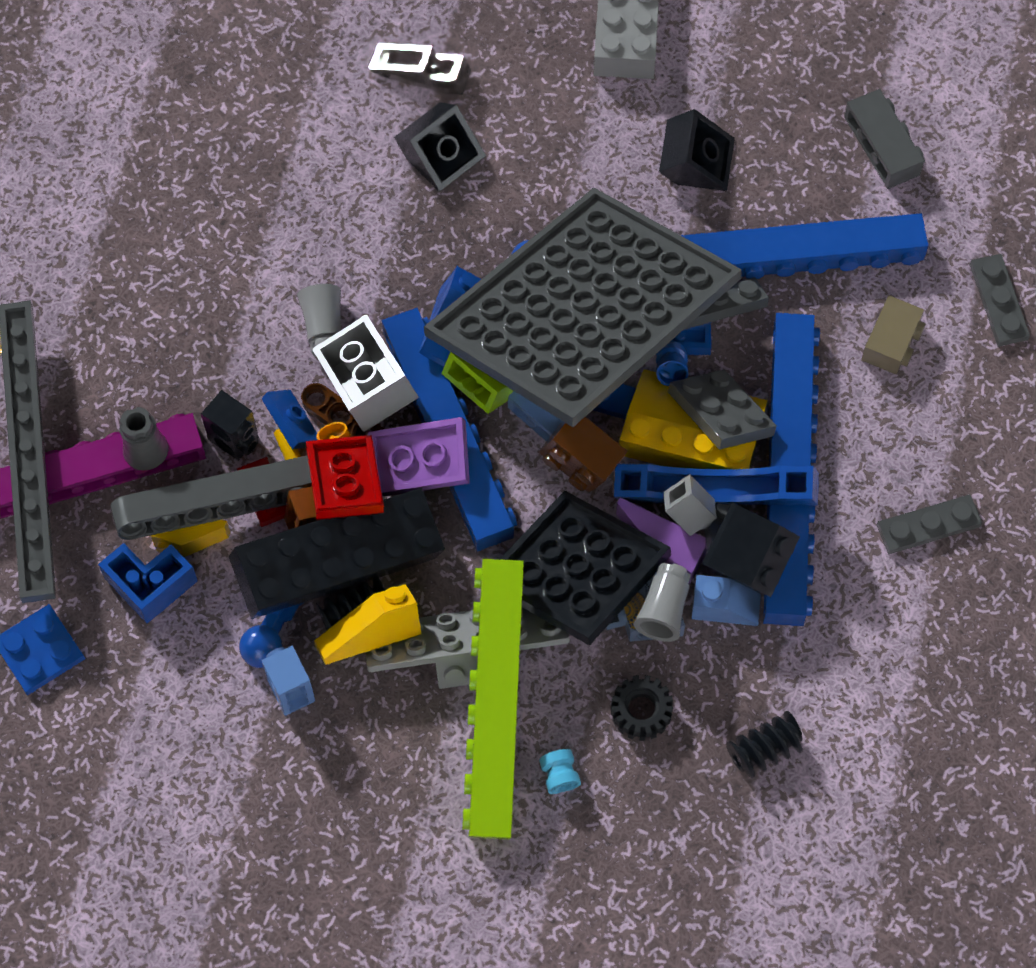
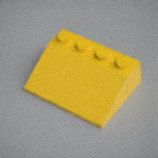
M643 369L619 440V444L628 451L625 457L667 467L750 469L757 440L719 450L668 393L669 386L660 383L656 372ZM750 396L765 413L768 400Z

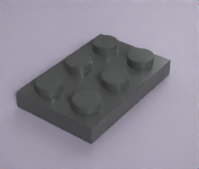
M725 370L670 382L668 393L719 450L774 436L777 425Z

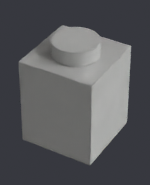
M690 474L664 491L665 512L690 536L700 529H706L717 519L714 498Z

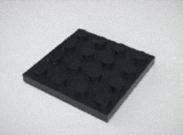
M564 491L499 560L524 561L522 607L590 646L657 572L660 564L668 560L671 556V548L575 495Z

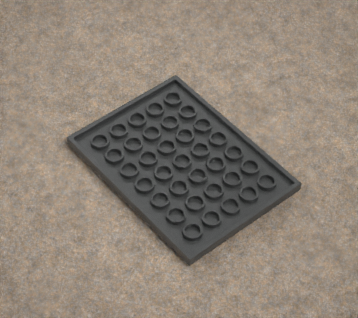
M592 188L424 326V333L429 339L574 427L741 279V269L600 190Z

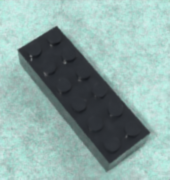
M422 488L384 499V513L321 519L236 546L229 555V560L251 620L373 580L374 577H382L436 559L445 550Z

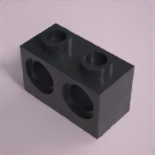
M221 390L202 411L201 417L208 440L239 461L244 454H251L258 444L259 436L253 412Z

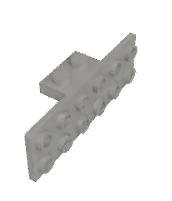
M522 607L520 650L568 644L570 642L568 633ZM473 610L419 618L421 635L365 652L368 672L435 663L439 689L469 685L470 670H477L478 656H471L472 636H479V622H472Z

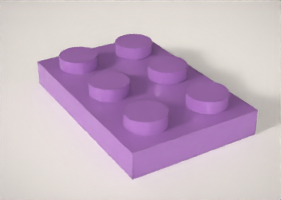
M462 417L368 432V435H372L382 497L403 494L422 488L424 491L470 483L466 421Z

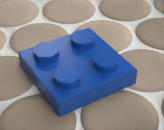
M50 604L0 634V654L27 696L85 660L84 655Z

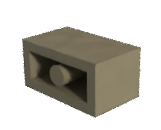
M888 295L866 343L861 360L896 375L901 365L907 367L914 352V349L910 348V344L913 339L919 341L926 323L921 321L924 309Z

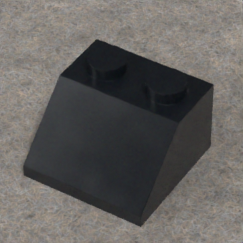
M438 103L394 137L406 159L438 191L444 189L486 156L456 104Z
M695 109L667 119L659 173L677 185L727 191L735 138Z
M732 503L703 564L751 589L771 597L800 536Z

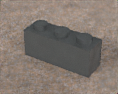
M881 89L848 101L844 118L886 188H892L920 176L925 162L924 154L921 148L915 146L912 142L907 125L904 122H900L895 114L892 101L889 98H885Z

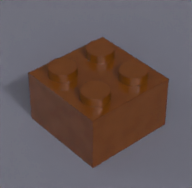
M586 417L574 427L562 421L538 451L543 456L542 460L547 466L555 471L561 470L569 477L568 481L573 487L580 491L586 490L588 493L606 481L628 452Z

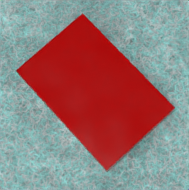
M372 435L306 441L316 520L384 513Z

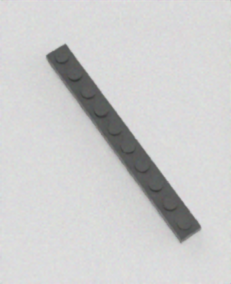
M31 300L0 304V334L19 594L22 603L56 599L34 313Z

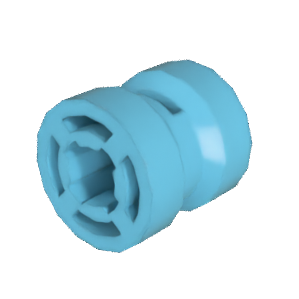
M560 749L552 751L539 759L542 771L548 773L546 780L548 793L557 794L573 790L581 785L579 774L572 767L575 761L572 750Z

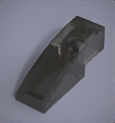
M378 44L369 67L371 72L388 79L456 95H463L472 71L464 56L436 54L433 47L396 44Z

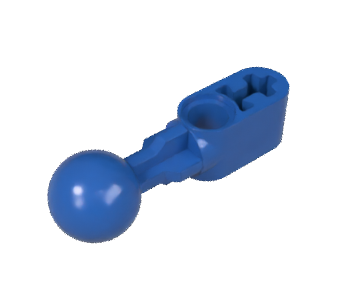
M303 603L267 614L261 625L253 626L244 632L240 639L239 651L247 664L255 668H264L261 660L267 658V654L272 650L282 647L279 633L284 623L292 620L298 607Z

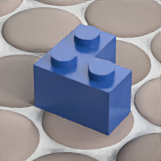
M125 543L98 564L104 579L146 624L198 582L193 566L172 544L147 565Z

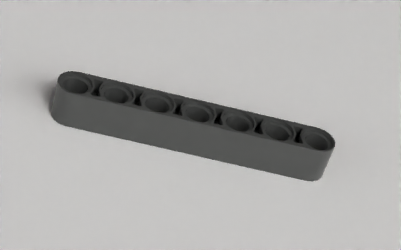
M307 456L118 497L110 506L117 534L121 539L131 540L285 506L288 491L312 487Z

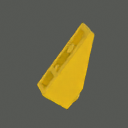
M406 584L390 587L385 591L370 596L314 640L315 647L325 665L421 635L417 602Z

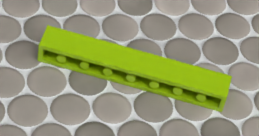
M482 559V568H475L474 588H481L480 602H473L472 622H479V636H472L471 656L478 657L477 670H470L469 690L476 691L475 704H468L467 725H474V739H467L466 760H472V774L465 773L464 794L471 795L470 809L463 808L462 829L469 830V838L511 839L524 561Z

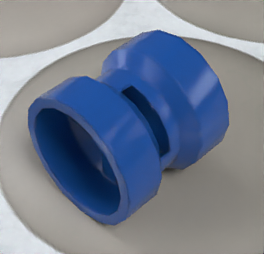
M669 342L656 354V376L660 383L669 386L670 382L688 378V354L682 344Z

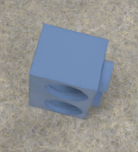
M293 645L286 649L285 647L274 649L267 654V658L261 660L268 683L285 716L315 702L310 679Z

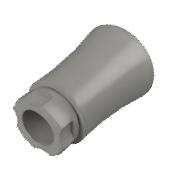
M333 284L311 285L297 293L305 321L308 343L311 347V353L315 357L317 356L312 348L342 330L340 313L341 288Z
M660 564L657 574L653 577L644 604L633 623L638 632L658 641L672 642L679 639L681 618L689 590L688 582L691 576L686 568L677 564Z

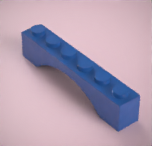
M618 464L615 467L614 497L618 500L619 498L625 499L631 503H664V491L690 474L714 498L715 504L818 505L819 472L814 466L779 465L752 469H694L650 464Z

